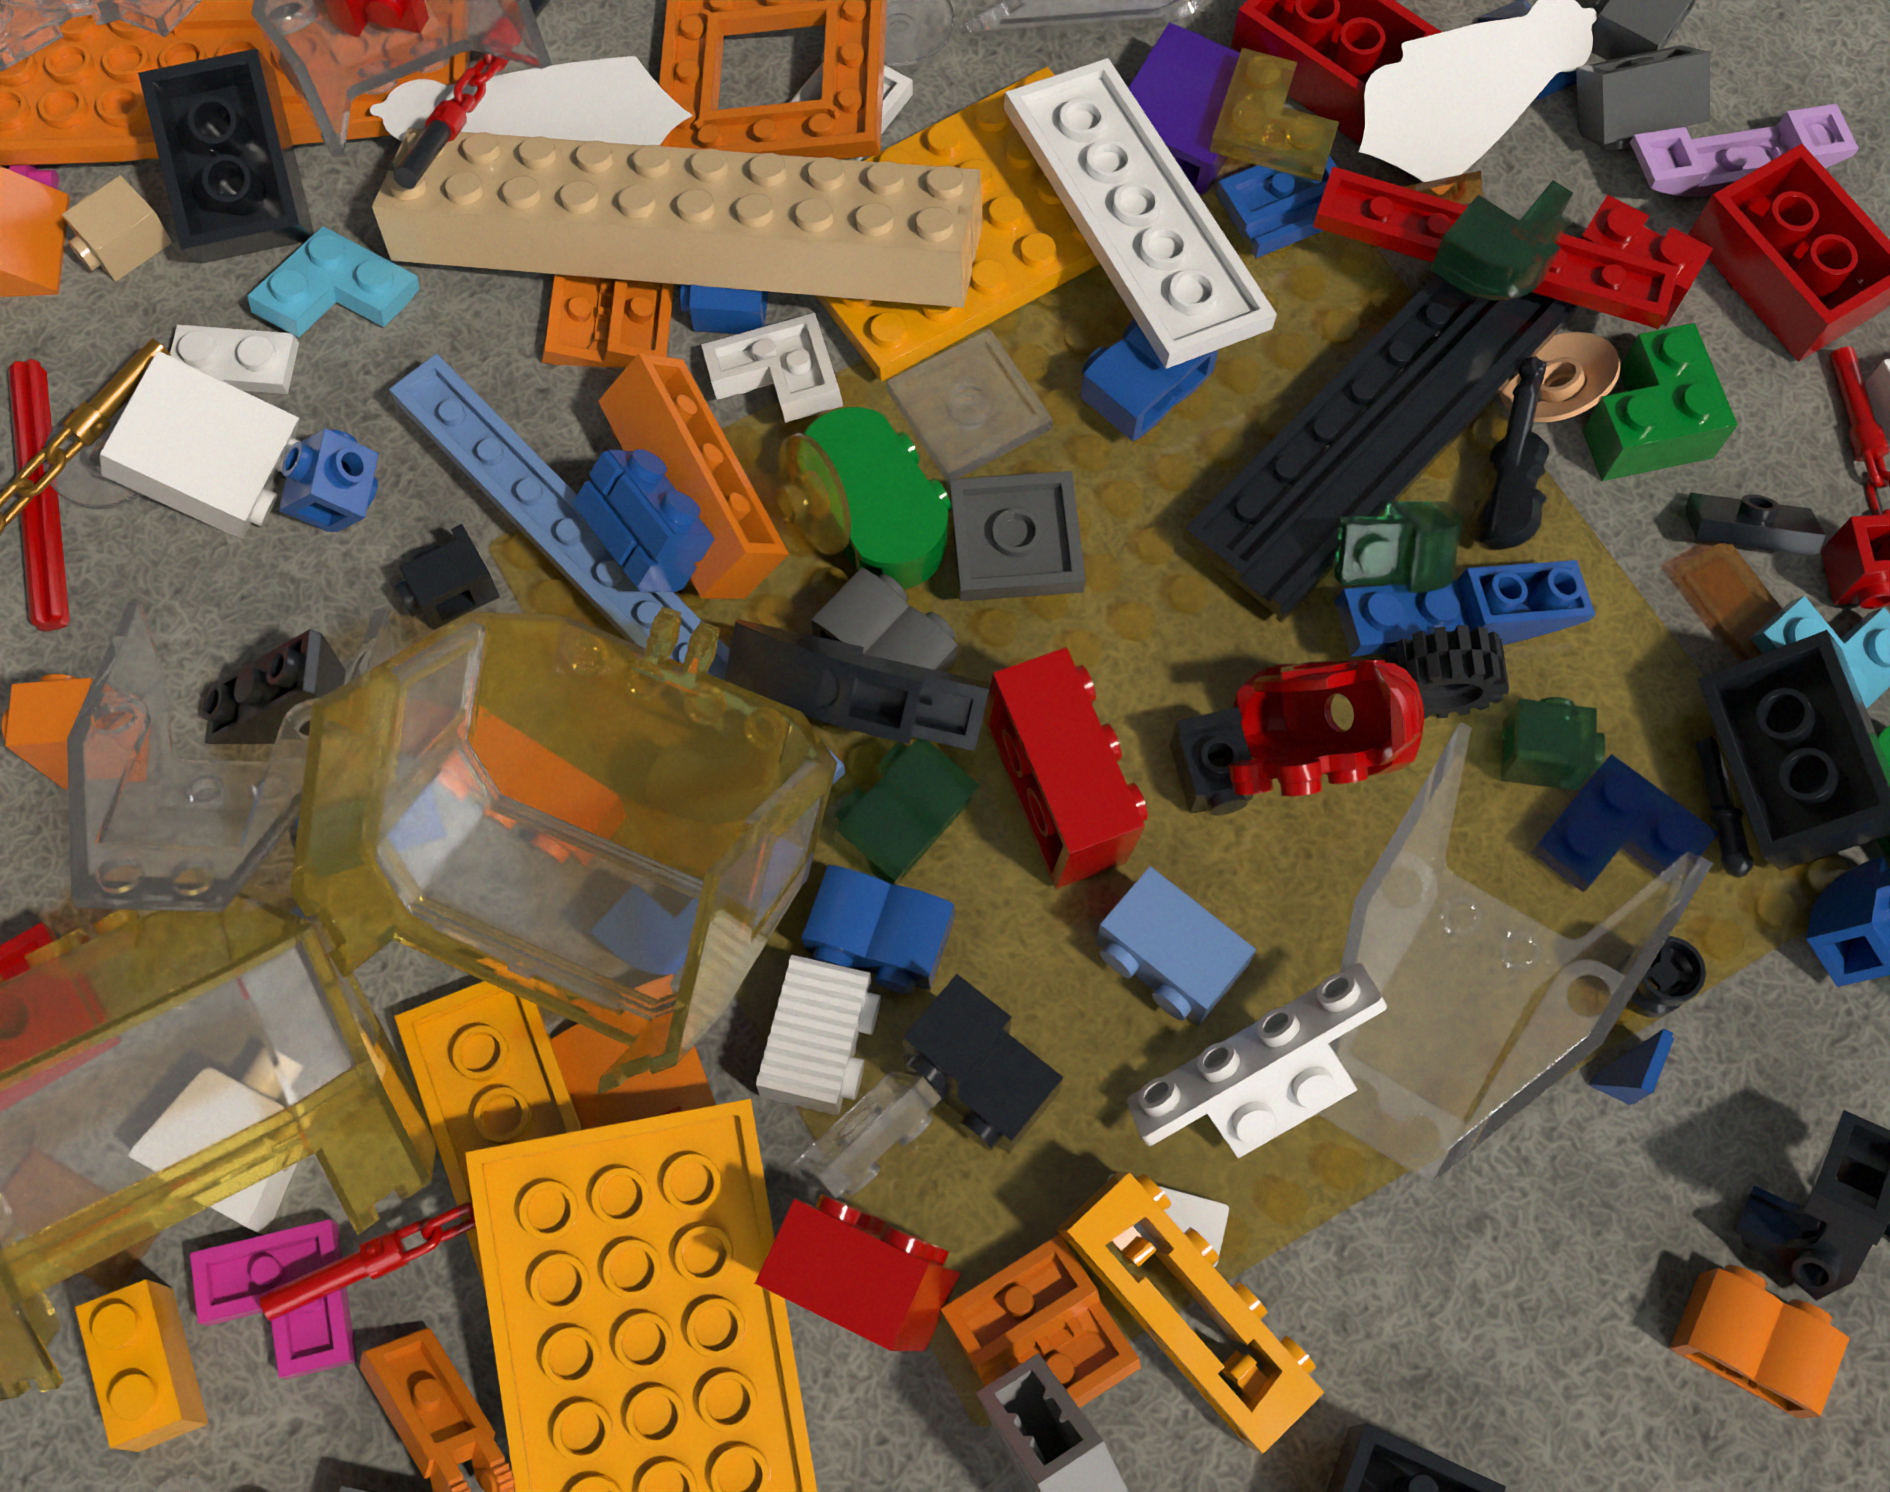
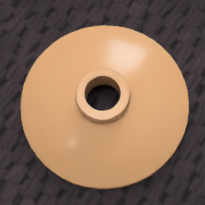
M1585 332L1562 333L1555 335L1537 353L1536 356L1546 363V371L1540 387L1543 398L1541 402L1537 403L1534 422H1554L1579 415L1598 404L1603 396H1607L1620 374V360L1616 349L1608 340ZM1519 373L1499 393L1501 401L1508 412H1511L1514 398L1513 389L1522 380Z

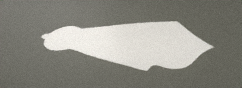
M1538 0L1528 14L1522 17L1472 24L1402 43L1403 57L1401 61L1384 65L1375 70L1366 83L1364 92L1365 128L1358 152L1369 154L1397 166L1438 192H1442L1504 135L1558 72L1575 71L1576 67H1581L1586 63L1593 46L1591 28L1592 24L1597 20L1596 11L1593 8H1582L1575 0Z
M636 56L564 63L493 76L485 83L486 93L474 111L466 113L467 123L461 132H487L498 135L543 136L553 139L598 140L608 143L660 145L672 129L693 115L684 110L658 85ZM429 79L408 81L391 91L387 100L372 105L370 112L372 115L382 118L386 130L393 137L402 141L408 128L424 129L426 120L436 106L444 100L454 98L455 84L444 85ZM466 84L462 94L474 95L477 91V86L470 87Z

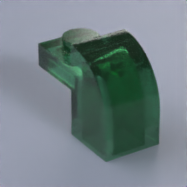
M1552 180L1520 220L1478 194L1444 235L1430 270L1466 293L1483 299L1510 300L1530 293L1544 281L1561 248L1556 243L1569 224V221L1563 218L1562 215L1573 192Z
M1389 501L1386 504L1385 517H1340L1334 577L1340 585L1402 584L1410 593L1429 592L1445 588L1454 581L1462 516L1447 501Z

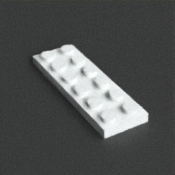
M1109 58L1005 92V112L1165 369L1273 329L1277 313Z

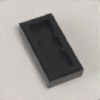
M1690 493L1686 504V517L1697 540L1814 555L1820 553L1826 537L1811 508L1781 505L1761 495L1749 494L1743 496L1742 499Z

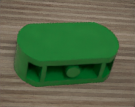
M845 407L830 411L816 419L805 431L800 441L798 464L801 468L800 482L802 491L856 573L861 568L868 570L877 577L884 573L898 582L904 590L920 585L938 570L946 554L948 512L951 511V503L945 489L936 478L930 480L926 478L918 466L920 463L919 455L913 442L904 431L896 433L884 414L863 407Z

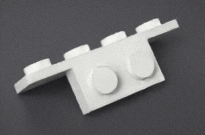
M1358 963L1341 973L1327 977L1319 986L1285 1006L1269 1011L1259 1021L1225 1041L1209 1046L1201 1055L1165 1076L1149 1081L1141 1090L1129 1096L1127 1104L1138 1133L1145 1144L1152 1146L1208 1114L1239 1159L1357 1091L1358 1089L1329 1043L1382 1013L1387 1008L1385 1000L1364 966Z

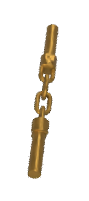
M151 338L89 403L83 401L63 422L65 427L46 448L38 452L18 473L15 480L0 493V508L16 491L22 496L4 516L0 512V535L4 531L5 526L13 521L31 502L34 496L39 495L63 471L66 463L85 445L91 446L110 427L111 423L108 420L132 397L156 352L160 351L171 356V353L154 338ZM71 435L74 436L77 440L65 452L59 448ZM47 459L54 466L34 485L27 478Z

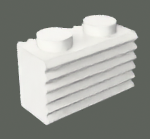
M791 955L772 1022L771 1032L764 1051V1057L761 1062L760 1072L757 1076L756 1086L760 1097L780 1103H788L793 1106H801L806 1109H814L818 1112H827L831 1115H839L843 1098L856 1099L865 1062L863 1059L854 1057L860 1032L872 1035L881 1001V995L871 993L870 973Z

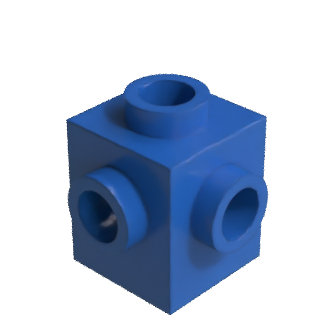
M326 428L301 442L294 443L288 450L282 465V474L286 477L279 511L327 532H339L363 520L378 488V479L374 474L379 453L358 444L357 440L346 432L328 430Z

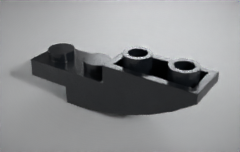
M736 620L724 678L725 684L781 708L872 736L910 744L911 737L975 751L989 694L990 682L863 654L864 647L746 620Z

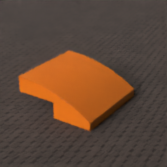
M553 274L542 363L626 368L638 353L666 357L674 284Z
M666 983L614 1005L583 1020L551 1039L583 1130L655 1117L677 1106H681L683 1111L717 1105L672 983Z
M1060 1234L940 1309L985 1387L1039 1353L1077 1406L1081 1408L1141 1368L1139 1357L1100 1301L1098 1289Z

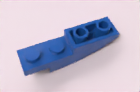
M1577 560L1467 568L1457 580L1345 588L1334 600L1350 656L1386 654L1390 647H1396L1395 642L1400 639L1413 640L1412 634L1423 631L1429 635L1434 633V628L1443 626L1446 627V631H1454L1457 625H1468L1469 632L1478 626L1487 628L1488 633L1494 631L1499 634L1502 644L1506 645L1590 621L1596 615Z

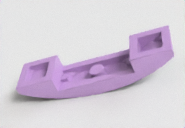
M1837 104L1787 111L1777 126L1695 139H1691L1686 127L1635 134L1630 141L1651 189L1666 194L1687 197L1712 196L1714 193L1801 143L1824 168L1854 156L1859 149Z

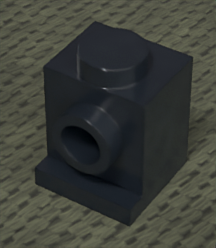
M463 524L451 529L455 540L442 546L435 545L425 548L415 555L412 561L400 566L399 568L405 579L394 584L411 617L423 612L432 630L500 597L486 565Z
M1239 707L1176 721L1169 745L1190 814L1209 810L1210 814L1214 816L1230 814L1244 808L1254 796V794L1234 795L1233 784L1230 780V763L1252 759L1241 726L1243 718ZM1225 757L1228 766L1217 767L1209 760Z

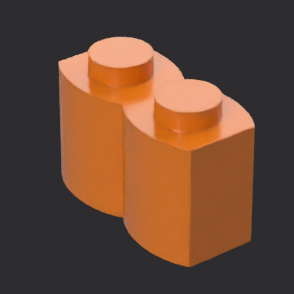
M1725 1265L1724 1270L1716 1268L1699 1273L1669 1349L1798 1419L1821 1417L1850 1339L1843 1332L1830 1325L1833 1319L1832 1316L1823 1309L1805 1301L1791 1299L1789 1304L1783 1303L1765 1290L1767 1282L1762 1277L1739 1266Z

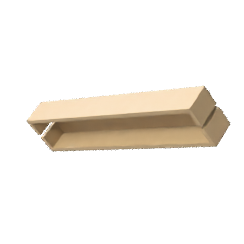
M408 128L392 162L394 170L413 147L425 128ZM460 132L455 140L445 144L419 182L412 189L401 187L394 179V171H388L372 205L391 261L683 285L693 284L707 287L964 307L973 270L972 261H975L983 226L979 169L842 160L831 157L787 156L774 153L732 152L717 149L663 147L660 145L608 143L598 140L553 139L543 136L498 135L487 132Z

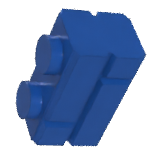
M609 449L601 453L589 474L592 479L583 484L572 503L639 592H677L684 589L697 568L695 562L703 559L715 540L712 533L698 517L701 512L700 507L692 498L675 489L665 476L667 471L665 463L653 453L642 449L634 451Z

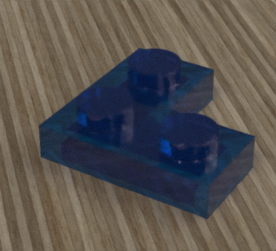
M1611 753L1533 848L1531 853L1583 893L1591 886L1620 848L1624 849L1672 887H1675L1715 839L1718 832Z

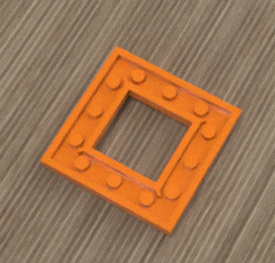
M667 0L659 86L693 116L672 129L660 146L704 150L717 149L720 151L759 154L774 153L814 158L831 157L835 159L880 155L887 0ZM826 25L821 99L718 110L724 36Z

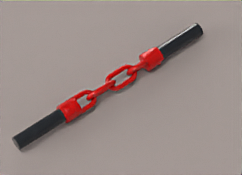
M521 0L509 18L499 22L484 46V57L474 67L466 69L456 82L453 91L454 98L444 100L436 106L425 122L424 132L395 169L394 179L401 187L406 189L414 188L445 144L455 140L467 123L466 113L474 111L486 93L485 83L496 72L502 71L508 62L515 57L527 39L525 34L550 0ZM488 65L489 68L481 74V71ZM466 84L470 87L477 86V91L474 95L462 94Z

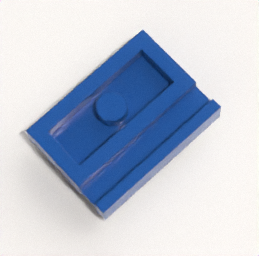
M1320 140L1219 180L1216 196L1242 238L1247 237L1253 247L1251 252L1255 259L1324 231L1314 228L1313 224L1332 167L1337 166Z

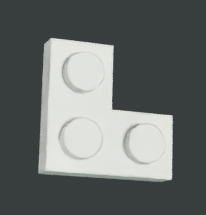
M815 313L701 344L717 400L774 384L785 423L843 406L838 383Z
M177 324L170 353L171 357L242 391L288 394L299 342L296 336L291 333Z

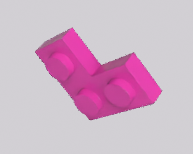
M331 1219L190 1253L198 1324L211 1326L263 1313L259 1302L260 1294L342 1258L338 1223ZM347 1287L271 1321L278 1378L288 1380L357 1362Z

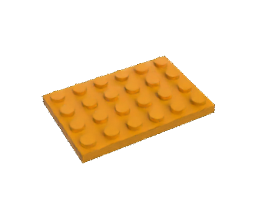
M1048 66L881 151L880 155L871 156L864 160L869 162H894L897 164L979 169L981 177L983 226L975 261H972L973 270L964 307L814 295L881 382L1100 264L1004 110L1005 92L1055 76Z
M751 1099L465 1152L513 1478L515 1479V1492H818L786 1302L784 1298L754 1284L775 1237Z

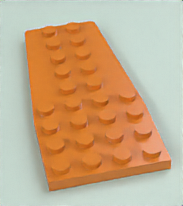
M0 0V166L159 159L138 73L256 48L275 69L293 145L390 136L391 134L383 124V119L371 114L370 108L372 105L384 102L391 91L408 81L429 79L444 85L456 84L465 70L470 67L471 0H424L429 19L421 34L398 28H386L368 21L359 38L345 33L332 22L323 0Z

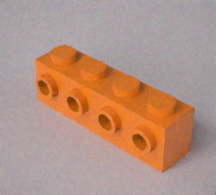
M638 353L601 396L598 403L611 426L612 434L619 441L624 451L642 449L659 457L667 467L665 476L675 489L692 498L700 507L701 512L698 517L715 538L703 559L695 562L697 568L689 579L700 597L708 599H745L789 553L684 360Z

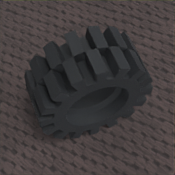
M1457 625L1454 631H1446L1445 626L1434 628L1433 634L1427 635L1423 631L1412 634L1413 640L1402 638L1395 642L1396 647H1390L1387 650V656H1385L1386 663H1394L1406 669L1417 683L1423 701L1424 718L1431 714H1436L1437 718H1448V714L1452 712H1458L1459 716L1470 714L1471 708L1481 711L1490 707L1489 702L1498 703L1503 700V694H1508L1509 692L1502 639H1499V634L1494 631L1488 633L1487 628L1478 626L1469 632L1468 625Z

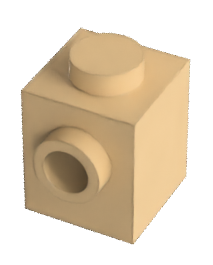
M121 175L93 194L84 197L78 204L62 214L75 234V237L68 241L75 254L90 271L101 266L115 282L172 243L155 211Z

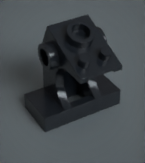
M1843 1110L1833 1130L1806 1205L1787 1201L1755 1185L1751 1191L1735 1230L1741 1235L1743 1245L1749 1250L1757 1249L1774 1264L1775 1268L1784 1277L1794 1281L1815 1301L1853 1283L1872 1245H1878L1890 1220V1130Z

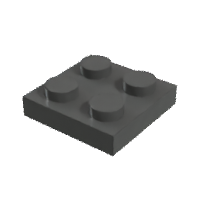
M1072 471L950 479L949 492L960 601L1084 592L1086 579Z

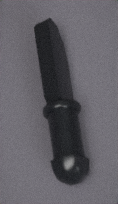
M1710 736L1697 742V750L1708 796L1714 811L1710 814L1709 819L1715 825L1722 855L1720 860L1724 870L1729 876L1741 878L1747 876L1753 868V857L1749 853L1741 821L1743 811L1740 808H1735L1722 754L1717 742Z

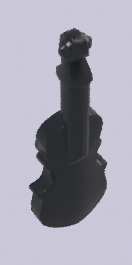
M1537 356L1526 358L1519 369V375H1521L1522 380L1512 392L1514 398L1506 435L1490 452V466L1486 473V477L1489 479L1483 496L1474 503L1475 510L1469 522V536L1481 548L1486 550H1502L1519 546L1530 540L1541 525L1542 507L1547 497L1539 489H1536L1538 479L1545 474L1544 464L1549 455V446L1538 434L1532 432L1537 403L1541 402L1543 398L1540 387L1546 371V363Z

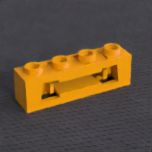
M1130 1172L1114 1174L1056 1229L1057 1232L1247 1447L1264 1454L1324 1393L1309 1375L1316 1368L1314 1362L1290 1337L1285 1335L1279 1341L1261 1321L1268 1312L1259 1299L1239 1281L1231 1287L1213 1267L1219 1260V1256L1212 1246L1191 1227L1183 1233L1165 1213L1172 1204L1154 1181L1143 1173L1137 1179ZM1138 1222L1158 1244L1159 1248L1156 1249L1150 1241L1144 1239L1133 1225ZM1111 1242L1122 1254L1121 1258L1127 1265L1134 1264L1138 1268L1154 1253L1230 1340L1244 1343L1263 1363L1264 1367L1262 1370H1259L1255 1365L1257 1362L1249 1354L1243 1355L1237 1350L1222 1364L1145 1276L1140 1278L1135 1274H1130L1105 1245ZM1220 1371L1227 1378L1231 1379L1243 1392L1240 1398L1219 1376L1218 1373Z

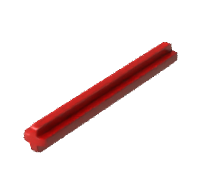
M27 359L24 362L14 361L8 370L17 475L38 452L46 448L53 440L47 371L35 359ZM45 459L27 479L31 480L35 485L54 465ZM55 478L39 495L34 496L31 502L20 512L29 619L32 625H35L37 630L42 632L65 628L70 621L57 478Z

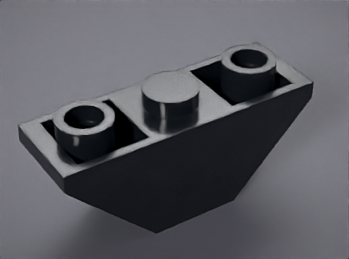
M309 629L213 684L206 695L203 705V716L208 720L205 743L311 744L339 730L346 670L323 634Z

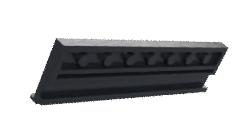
M1444 266L1185 528L1182 540L1277 615L1276 619L1282 623L1518 375L1523 361L1526 358L1536 356L1573 317L1579 306Z

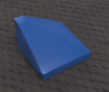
M1662 1029L1595 1074L1590 1086L1628 1105L1635 1104L1654 1092L1673 1043V1032Z

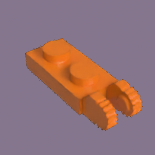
M430 1327L362 1351L359 1365L361 1372L424 1479L430 1477L433 1492H471L467 1481L464 1480L463 1474L458 1467V1464L470 1459L472 1460L476 1481L485 1492H514L516 1488L514 1484L515 1479L513 1478L512 1470L509 1468V1463L505 1462L504 1455L494 1441L496 1432Z

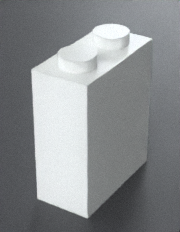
M157 351L100 453L101 475L228 534L244 538L251 523L260 527L264 525L275 504L277 494L269 489L278 471L282 473L283 461L290 447L296 442H301L296 440L299 417Z

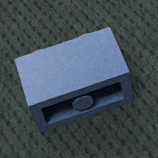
M1151 866L1100 924L1095 944L1102 948L1100 956L1114 971L1126 978H1131L1134 974L1154 990L1152 993L1154 1001L1166 1013L1181 1021L1188 1017L1197 1026L1204 1021L1245 971L1257 950Z

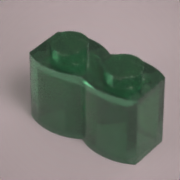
M917 738L909 747L905 743L898 742L876 768V771L883 776L880 781L867 794L859 787L856 788L833 815L840 823L835 829L833 840L878 879L893 885H898L933 843L974 799L981 786L931 742Z

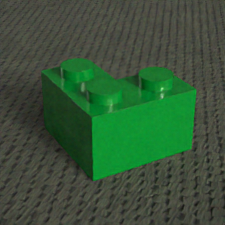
M1691 323L1638 334L1620 364V377L1626 392L1603 396L1582 431L1602 481L1714 458L1738 424L1696 324Z

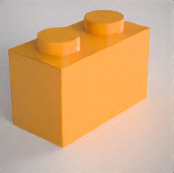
M145 1279L75 1307L110 1449L140 1452L209 1424L173 1288Z

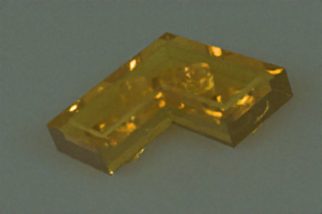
M1242 48L1212 137L1209 152L1321 182L1339 122L1284 107L1297 62Z

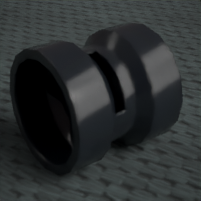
M1674 936L1658 937L1648 942L1620 968L1617 978L1618 991L1625 1005L1636 1014L1648 1018L1663 1017L1695 997L1704 986L1707 973L1702 956L1689 942ZM1648 978L1652 980V982L1658 987V989H1655L1650 984Z

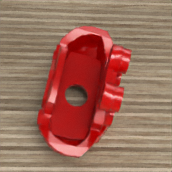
M1340 660L1305 662L1301 664H1276V667H1266V670L1257 672L1236 692L1234 708L1239 707L1243 718L1241 726L1250 755L1257 758L1229 764L1230 780L1233 784L1234 795H1252L1274 790L1272 779H1278L1281 796L1310 795L1322 791V774L1327 775L1328 783L1345 784L1367 780L1368 776L1389 774L1403 769L1415 761L1424 727L1423 701L1417 683L1406 669L1394 663H1384V660ZM1337 694L1344 695L1350 701L1353 708L1354 719L1348 730L1341 729L1332 717L1331 704Z

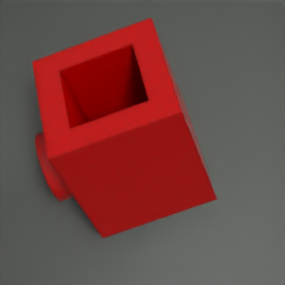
M1890 514L1852 516L1820 550L1833 604H1860V607L1863 609H1877L1889 606Z

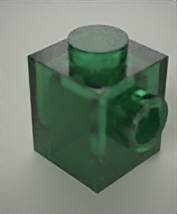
M1548 697L1539 701L1519 698L1503 722L1500 781L1577 791L1594 770L1600 769L1604 759L1605 735L1602 732H1596L1597 708L1576 706L1572 700L1562 697Z

